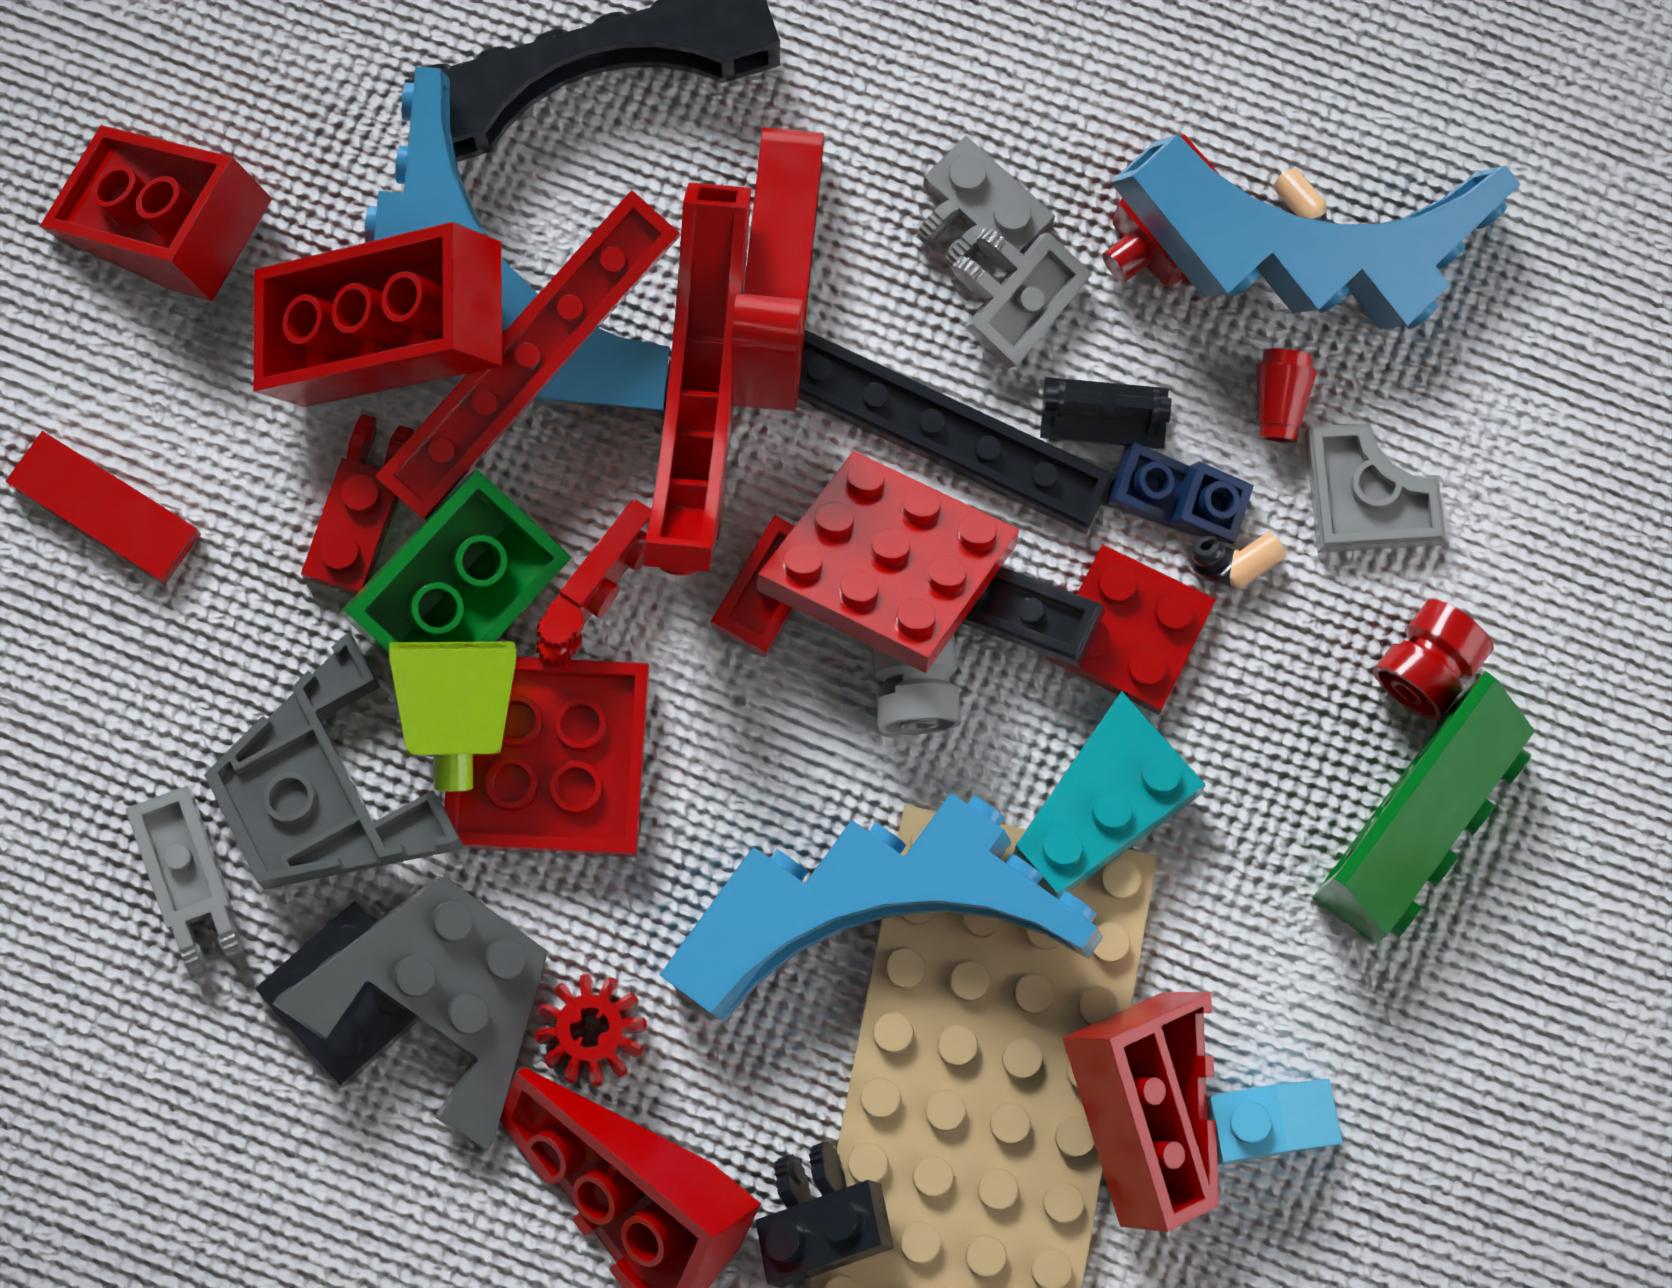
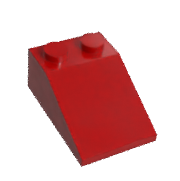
M100 125L40 224V227L61 240L168 290L213 302L272 198L232 156Z

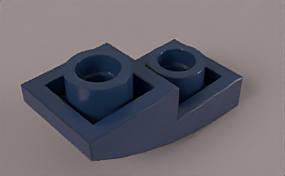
M1133 442L1124 447L1106 504L1179 531L1200 537L1215 536L1219 542L1233 544L1237 540L1254 485L1200 461L1188 466Z

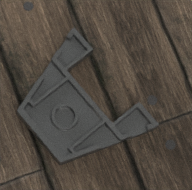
M351 633L341 637L331 647L334 653L313 674L307 671L292 686L294 693L268 719L262 716L204 774L257 883L264 890L452 852L464 846L434 790L375 822L370 816L322 722L325 717L381 688Z
M439 876L372 925L368 931L344 949L336 952L321 963L317 969L297 984L281 993L273 1005L320 1038H327L364 983L375 989L471 1057V1063L434 1117L480 1150L488 1151L494 1142L548 951L448 878Z

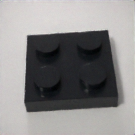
M353 901L255 988L343 1088L412 1028L418 1020L366 983L359 990L327 1038H320L277 1008L273 1003L281 993L297 984L317 969L321 963L336 952L344 949L375 924L356 901Z

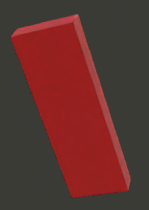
M41 431L5 481L15 491L164 585L169 581L201 535L200 531L187 521L44 431Z

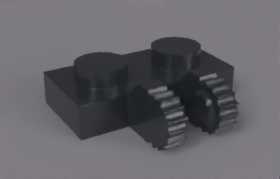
M829 1141L813 1145L809 1149L812 1179L822 1195L818 1198H811L805 1168H803L802 1162L798 1160V1157H795L794 1154H789L775 1161L774 1175L777 1179V1192L787 1209L755 1220L767 1285L782 1288L894 1249L881 1183L865 1180L847 1187L844 1171L841 1168L840 1155H838L837 1149L833 1147V1144H829Z

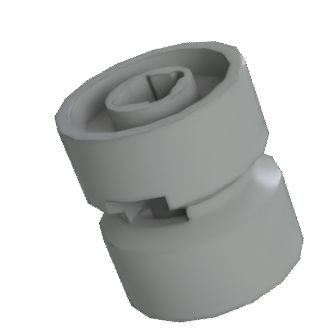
M954 635L927 673L872 647L874 677L884 682V688L876 693L878 731L893 735H918L942 732L960 726L958 687L948 682V678L957 670Z

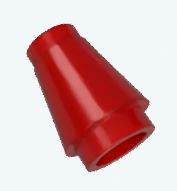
M1284 348L1263 350L1262 363L1255 365L1260 439L1281 443H1294L1297 441L1298 430L1300 429L1318 373L1317 370L1312 368V354Z

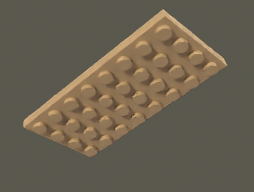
M904 805L898 838L906 844V847L901 852V855H906L937 811ZM1000 825L1012 841L1000 858L1005 862L1009 855L1014 853L1015 846L1026 829ZM1127 849L1069 892L1097 913L1091 923L1098 927L1103 939L1089 959L1042 933L996 918L938 912L891 916L881 920L837 1153L840 1155L841 1168L844 1171L847 1187L865 1180L881 1183L894 1249L813 1276L810 1288H1082L1103 1169L1062 1038L1131 1007L1158 855Z

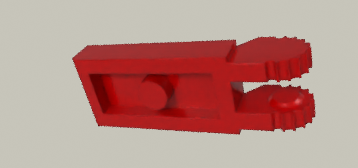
M365 414L359 416L354 426V431L348 443L346 459L341 458L301 571V576L304 580L354 595L368 583L373 575L399 500L391 490L375 477L381 469L365 464L377 434V418ZM402 425L396 428L389 441L384 466L411 437L414 429Z
M630 501L559 591L558 596L545 611L544 617H540V623H537V637H539V640L536 643V653L539 654V660L542 659L544 661V665L547 663L550 664V667L553 665L559 667L561 664L566 665L568 660L571 661V655H576L582 647L581 632L592 614L600 618L608 611L620 589L617 582L628 568L637 571L643 566L645 539L651 509L640 501Z

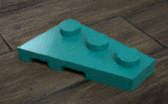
M1121 691L1017 842L1013 854L1040 872L1043 878L1038 883L1039 886L1059 899L1064 891L1071 892L1199 797L1203 792L1205 783Z

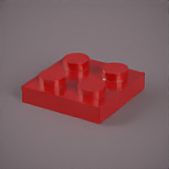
M1102 544L1077 593L1079 596L1103 604L1105 614L1082 665L1078 668L1047 655L1045 659L1117 695L1122 691L1131 702L1159 715L1216 599Z

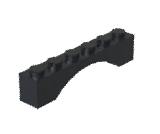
M657 0L650 8L629 14L623 12L607 13L597 18L592 25L575 30L554 29L537 36L534 42L509 49L504 46L492 47L480 52L473 60L453 66L434 64L428 67L442 69L450 79V131L456 161L459 162L490 153L506 130L532 105L557 89L590 75L623 68L662 67L696 73L725 83L779 67L780 39L766 0ZM414 77L405 79L404 82L414 83Z

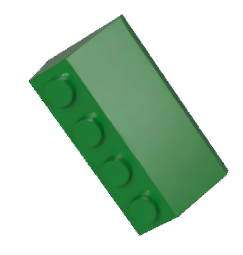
M1485 671L1457 698L1312 896L1314 900L1374 944L1385 938L1389 932L1399 938L1406 931L1422 908V906L1413 901L1426 881L1435 887L1442 881L1459 857V855L1450 850L1463 830L1471 836L1478 831L1495 807V804L1489 801L1487 797L1499 780L1510 785L1532 756L1523 747L1535 730L1497 678Z

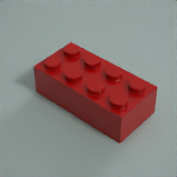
M455 222L254 270L253 392L301 407H309L502 366L501 241Z

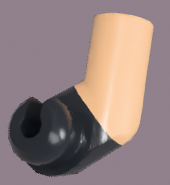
M1296 168L1286 170L1277 178L1274 183V190L1296 216L1327 222V205L1325 200Z
M1270 532L1265 533L1241 551L1226 547L1223 543L1217 542L1215 536H1203L1197 539L1191 548V567L1203 580L1237 588L1246 586L1286 557V552L1280 541Z

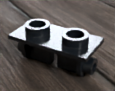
M1045 377L1040 438L1122 446L1135 442L1147 448L1164 449L1166 423L1170 421L1172 399L1168 397L1169 388Z

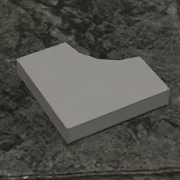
M1370 423L1307 428L1305 440L1317 553L1440 546L1445 542L1446 535L1439 479L1417 477L1393 465L1378 447Z

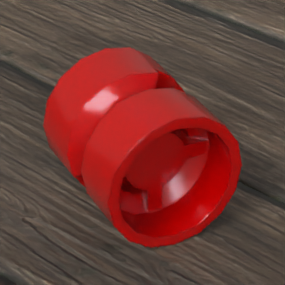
M1428 599L1405 628L1408 641L1403 640L1401 644L1393 643L1373 669V674L1381 687L1403 706L1427 719L1439 720L1462 691L1458 678L1471 679L1494 650V646L1488 634L1464 612L1438 599Z

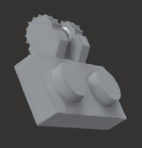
M965 136L924 176L923 186L942 203L923 221L915 235L925 245H929L937 240L957 218L963 221L970 229L950 246L943 260L951 268L960 256L971 258L980 249L978 244L975 243V238L984 227H989L999 232L1001 236L1005 237L1006 241L1010 242L1019 252L1024 254L1039 235L1044 234L1053 225L1055 215L970 138Z
M984 227L975 238V243L996 265L1009 271V273L999 284L978 263L965 256H960L951 269L959 281L963 282L973 294L986 300L964 327L1003 364L1011 368L1018 366L1090 278L1092 273L1049 232L1039 235L1023 255L1010 242L1006 241L1005 237L1001 236L999 232L989 227Z

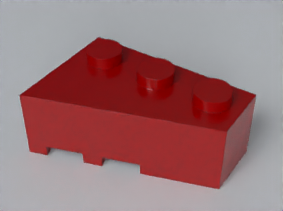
M1162 992L1062 1038L1120 1227L1169 1232L1219 1206L1216 1120H1208L1206 1078L1214 1077V1056H1205L1204 1013H1212L1211 992Z

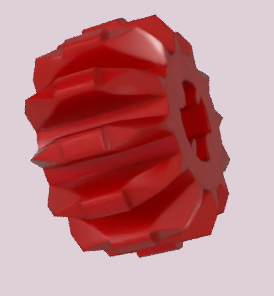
M589 974L581 975L579 979L581 996L576 998L572 996L566 985L560 983L555 987V992L565 1004L562 1010L548 1004H542L539 1008V1014L544 1019L556 1023V1027L536 1031L535 1040L538 1044L544 1045L560 1043L545 1056L543 1061L549 1069L561 1065L568 1058H571L564 1075V1080L569 1084L574 1085L579 1080L584 1066H588L591 1085L594 1088L602 1087L604 1076L601 1066L607 1063L610 1064L615 1075L622 1079L628 1075V1070L625 1064L617 1057L620 1052L623 1051L632 1057L641 1058L644 1053L643 1046L636 1041L627 1039L626 1034L646 1031L648 1029L647 1020L641 1017L622 1019L636 1008L639 1000L634 993H630L613 1004L612 1002L618 992L619 984L612 977L607 978L603 983L599 995H594V984ZM589 1015H597L596 1018L600 1025H604L607 1021L609 1023V1032L599 1034L598 1045L594 1047H586L587 1044L582 1037H579L576 1041L574 1038L575 1030L585 1027V1017Z

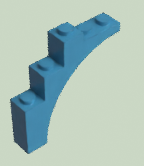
M415 66L414 83H405L401 105L403 121H410L408 146L400 145L396 158V182L404 184V193L378 191L377 206H369L367 209L365 242L449 222H455L488 236L476 217L459 176L450 131V79L440 68ZM501 255L503 334L538 293ZM598 328L534 400L665 413L672 349L668 346L619 337Z
M1178 134L1154 141L1110 182L1203 298L1229 294L1230 297L1237 296L1250 287L1261 274L1292 314L1316 310L1319 313H1324L1340 303L1350 291L1379 329L1404 326L1412 329L1423 323L1436 311L1438 305L1434 300L1450 286L1438 269L1451 263L1463 252L1465 245L1462 240L1475 228L1482 229L1488 226L1505 212L1507 205L1504 200L1521 185L1505 165L1474 173L1442 199L1401 219L1380 224H1336L1295 216L1251 197L1212 170Z
M950 793L905 856L901 855V852L906 847V844L889 830L875 822L867 831L851 820L806 883H803L802 881L808 874V871L789 856L777 849L771 858H768L752 847L659 975L708 1012L725 1022L761 981L799 952L845 929L891 916L948 912L996 918L1042 933L1089 959L1099 945L1103 936L1098 927L1091 923L1097 913L1083 901L1067 891H1064L1059 899L1038 886L1043 875L1018 856L1011 853L1005 862L1000 859L1012 841L1006 831L1000 827L1005 817L999 811L975 795L966 803L953 793Z

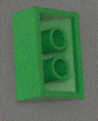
M479 470L468 474L339 614L388 659L389 642H495L572 557Z

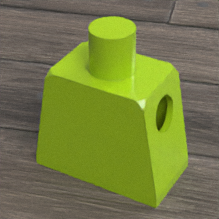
M514 641L389 642V660L407 754L433 755L434 790L467 791L473 789V754H496L501 751L516 664V646Z

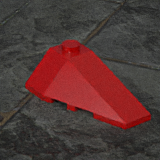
M526 1067L516 1072L504 1102L500 1122L543 1181L551 1184L558 1183L579 1211L572 1220L582 1234L586 1236L593 1231L616 1261L609 1270L622 1288H709L740 1250L761 1203L712 1162Z

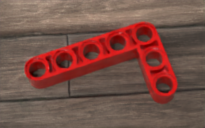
M762 128L743 294H736L731 340L733 406L796 412L822 171L823 132Z

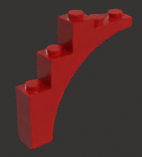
M689 182L683 200L677 296L666 409L656 485L644 549V566L659 567L665 573L672 575H690L697 571L710 572L716 540L719 541L724 516L728 444L734 413L731 360L732 325L736 294H743L746 275L751 188Z

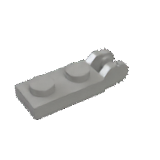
M186 785L125 808L166 928L174 933L184 964L191 977L193 978L207 972L205 965L206 957L191 924L209 917L213 918L218 933L219 945L223 954L228 957L230 962L245 958L239 932L229 911L233 909V905L192 789Z

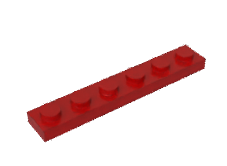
M631 190L502 334V366L467 373L375 477L419 517L426 520L677 241L681 234Z

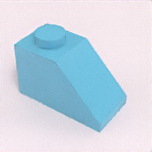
M1330 1079L1273 1084L1214 1094L1207 1097L1208 1120H1216L1217 1166L1343 1144Z

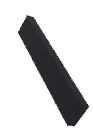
M808 330L804 332L798 399L1087 535L1113 482L1115 474Z

